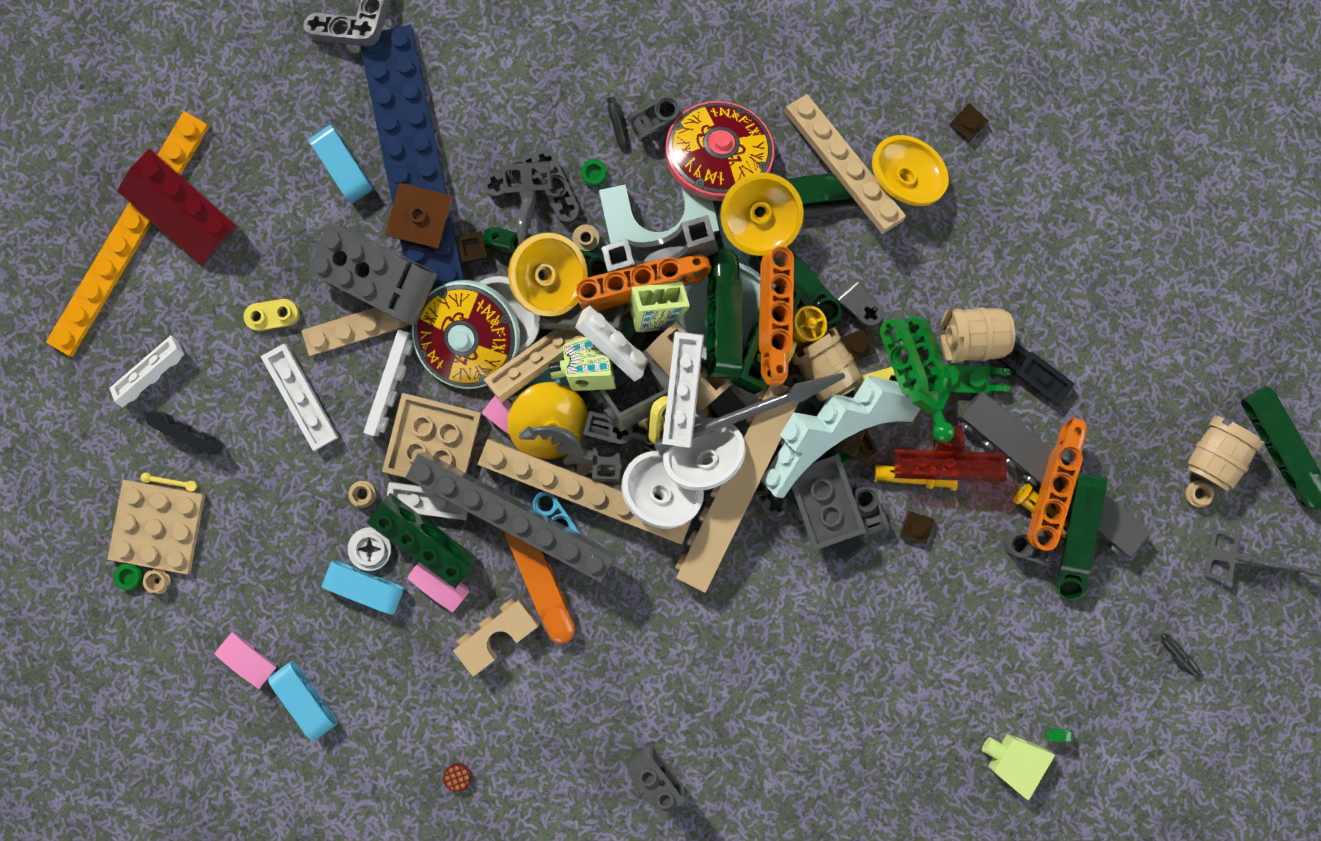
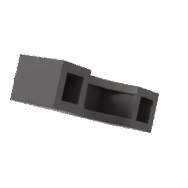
M708 215L681 223L675 232L659 240L634 242L626 239L602 247L608 272L668 257L679 259L697 254L709 256L719 251Z

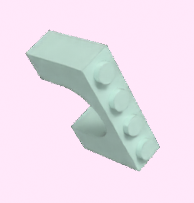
M626 184L599 190L611 244L626 239L634 242L659 240L675 232L681 223L706 215L709 216L714 235H718L719 227L713 201L698 197L680 185L685 206L682 219L670 230L652 232L641 227L634 219Z

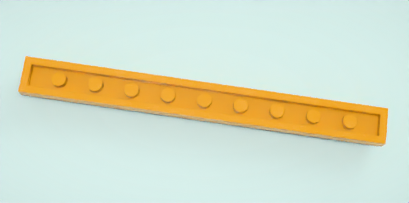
M183 111L158 155L177 172L182 174L210 126ZM130 202L46 343L68 356L75 354L153 223Z

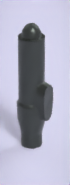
M615 96L607 98L608 113L617 145L624 150L627 148L628 141L620 108Z
M1165 633L1161 635V642L1174 655L1172 658L1182 669L1185 668L1190 671L1194 677L1199 676L1202 671L1198 668L1192 657L1181 648L1171 635Z

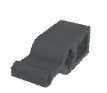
M589 411L583 435L618 444L627 443L631 438L644 440L649 445L653 444L647 441L649 434L635 433L632 426L625 429L629 431L628 436H623L621 440L617 439V434L613 433L614 428H617L615 423L611 425L604 414ZM595 423L609 427V430L592 426L591 424Z

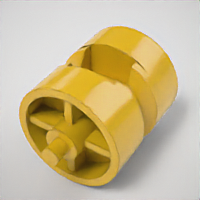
M805 306L795 311L793 316V340L797 341L796 348L819 340L824 336L827 329V320L820 309L814 306Z

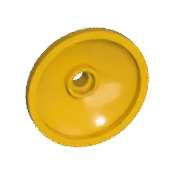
M895 135L884 139L873 153L872 168L874 175L881 187L896 200L913 206H927L938 201L945 193L949 181L947 168L939 154L925 142L910 136Z
M754 173L743 177L728 190L721 206L720 216L724 233L736 248L747 254L765 256L778 246L787 247L793 242L801 229L804 211L801 197L790 182L776 174ZM757 207H764V212L761 215L755 214Z
M540 233L524 240L514 251L508 269L509 285L516 300L526 310L540 316H558L571 310L578 303L576 295L577 284L581 280L588 278L586 261L580 249L570 239L556 233ZM540 270L544 272V278L542 280H540L538 277V273Z
M543 382L525 389L517 396L509 409L507 428L512 442L521 452L542 460L555 459L566 454L557 451V447L560 444L553 445L551 443V436L546 440H543L540 435H537L535 440L519 439V434L528 426L535 428L555 425L572 432L581 442L584 437L583 433L588 418V411L581 396L576 391L571 390V387L557 382Z

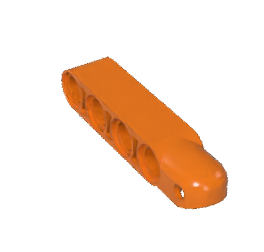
M778 246L762 258L760 265L759 350L761 352V375L768 385L774 386L782 385L788 377L789 350L793 343L794 256L791 250L784 246ZM773 257L779 259L781 267L774 263ZM773 284L780 288V294L774 291ZM772 311L778 313L780 322L773 318ZM772 338L778 341L779 350L773 347ZM768 370L771 372V377L767 375Z
M701 254L679 259L672 257L663 258L585 278L577 284L576 295L581 309L584 310L590 305L597 312L630 303L632 287L683 282L684 286L699 283L708 276L711 271L709 259ZM701 271L700 276L694 275L695 272ZM669 272H673L676 274L673 277L664 276ZM642 279L649 280V282L646 284L638 283V281ZM615 286H621V287H622V288H621L620 290H618V291H612V290H611V289H612L613 287H615ZM588 293H595L591 298L584 297Z
M1072 417L1060 429L1056 446L1050 454L1027 532L1028 543L1034 548L1049 551L1054 549L1059 542L1082 464V449L1088 429L1086 422L1082 419ZM1064 451H1068L1071 455V461L1067 465H1064L1061 460V455ZM1057 477H1060L1063 480V488L1057 492L1054 489L1053 483ZM1052 503L1055 506L1056 512L1052 518H1048L1046 507ZM1045 530L1048 534V539L1041 545L1038 542V535L1041 531Z
M504 531L548 636L553 642L558 644L569 642L575 634V624L545 552Z

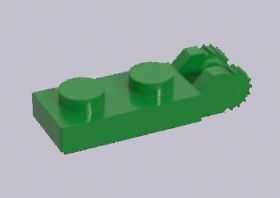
M945 365L949 374V384L947 385L949 392H984L985 394L989 392H1010V386L1006 384L989 385V375L1006 377L1011 375V369L990 368V366ZM935 375L933 383H936L938 380L937 375Z

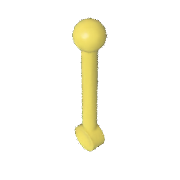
M143 473L140 477L143 483L151 481L184 487L188 491H195L197 489L195 481L182 482L154 477L149 473Z

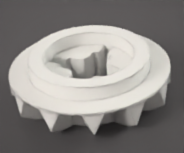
M372 527L357 531L348 543V555L351 562L359 569L365 571L377 570L384 566L389 560L392 550L390 541ZM370 538L373 546L381 548V550L372 553L371 561L368 552L359 550V548L368 545Z

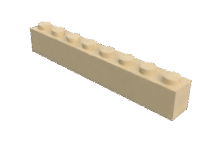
M767 384L766 388L760 392L758 399L763 401L789 391V387L783 384L780 386ZM791 401L747 419L746 423L750 427L746 435L741 433L746 447L743 464L730 480L713 489L710 496L715 499L710 508L704 507L699 517V521L703 522L699 532L693 530L687 542V545L691 546L687 556L681 555L675 569L679 570L677 579L706 593L782 438L780 434L793 412H795L799 402Z
M487 439L477 464L681 545L691 523L690 520L685 525L671 529L650 526L639 520L629 510L624 501L622 490L599 481H592L589 477L528 455L492 439Z

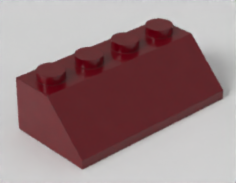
M150 148L129 169L117 190L118 193L202 266L239 228L233 220Z

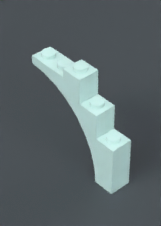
M867 376L854 398L830 394L817 416L793 412L780 434L785 442L761 481L775 497L784 498L794 482L814 461L845 438L863 429L882 423L895 421L912 422L920 408L912 404L910 396L902 392L898 382Z

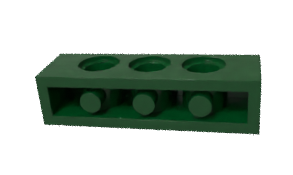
M773 284L774 291L780 294V288ZM795 286L793 291V316L803 292L802 289ZM760 308L742 351V371L740 377L736 381L731 380L732 385L754 395L764 390L767 386L761 375V352L759 350ZM772 311L773 318L780 322L778 313ZM772 338L773 347L779 350L778 341ZM768 370L767 375L769 377L771 375L770 370Z
M391 493L388 494L366 523L455 589L471 570L477 559L474 554Z

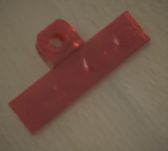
M953 426L955 431L953 439L948 443H940L935 440L933 450L895 449L894 478L1005 482L1007 479L1005 453L965 452L963 429L960 426Z

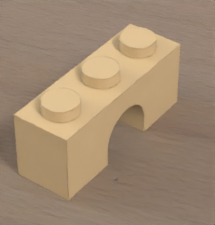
M677 321L646 349L647 353L669 377L675 332L687 333ZM701 367L696 407L700 411L705 409L732 382L724 378L709 377L706 368Z
M511 598L499 607L502 612L498 616L493 618L489 615L478 624L480 629L472 635L468 631L456 641L459 646L453 652L473 677L498 657L490 645V638L493 633L506 632L518 643L540 625V622L521 598L516 602Z

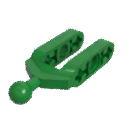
M917 316L910 317L905 321L898 318L884 321L880 328V334L900 389L903 393L910 396L912 404L931 414L935 424L932 431L935 440L940 443H948L953 439L955 431L952 424L945 421L941 410L944 408L949 397L947 389L949 374L928 320ZM918 324L920 329L917 330V333H914L913 328ZM894 327H897L898 331L894 333L895 335H892L891 331L894 330ZM922 338L925 339V342L917 343V341H920ZM899 341L903 342L902 345L895 346V343H900ZM923 347H926L929 351L927 361L921 357ZM903 349L909 355L906 364L902 362L900 357ZM929 365H934V366H935V367H931L930 369H927V368H926V366H929ZM913 368V370L905 373V369ZM935 375H937L938 380L936 381V383H933L932 378H934ZM915 378L917 383L914 384V387H911L910 382Z

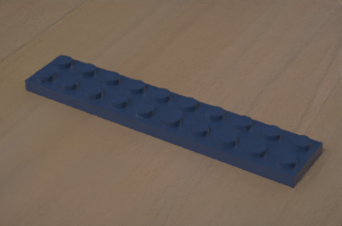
M410 24L382 30L379 40L374 45L360 46L392 204L394 203L399 183L447 194L413 28ZM451 211L448 216L440 250L400 240L403 256L438 274L430 292L443 284L465 280Z

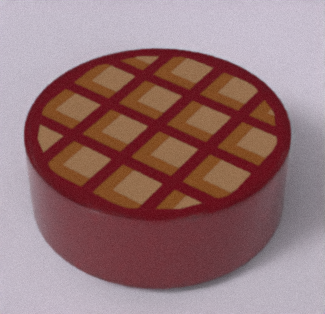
M463 763L451 764L443 775L445 786L453 792L463 791L471 781V771Z

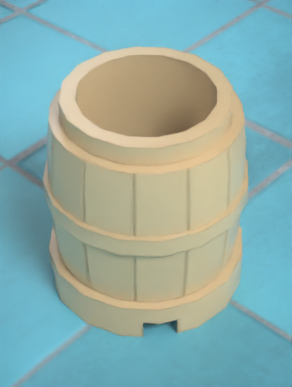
M979 307L967 310L947 309L943 314L941 326H946V335H941V345L945 359L947 361L951 360L950 363H961L964 360L987 361L1003 358L1012 352L1015 344V326L1013 318L1008 311L999 308Z
M836 328L828 330L829 334L819 340L796 349L798 355L794 353L791 358L794 365H798L805 381L838 373L845 374L844 379L815 394L818 400L823 401L824 404L830 394L844 396L862 383L860 380L861 373L853 360L854 358L841 342V336Z
M1215 415L1208 425L1209 429L1195 445L1196 448L1187 463L1189 465L1187 470L1210 485L1227 492L1229 488L1233 489L1243 474L1248 471V466L1255 453L1260 452L1265 442L1259 441L1260 438L1238 424L1232 422L1228 426L1222 423L1224 418Z

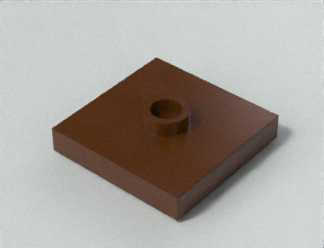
M399 183L385 235L390 238L440 250L453 196Z

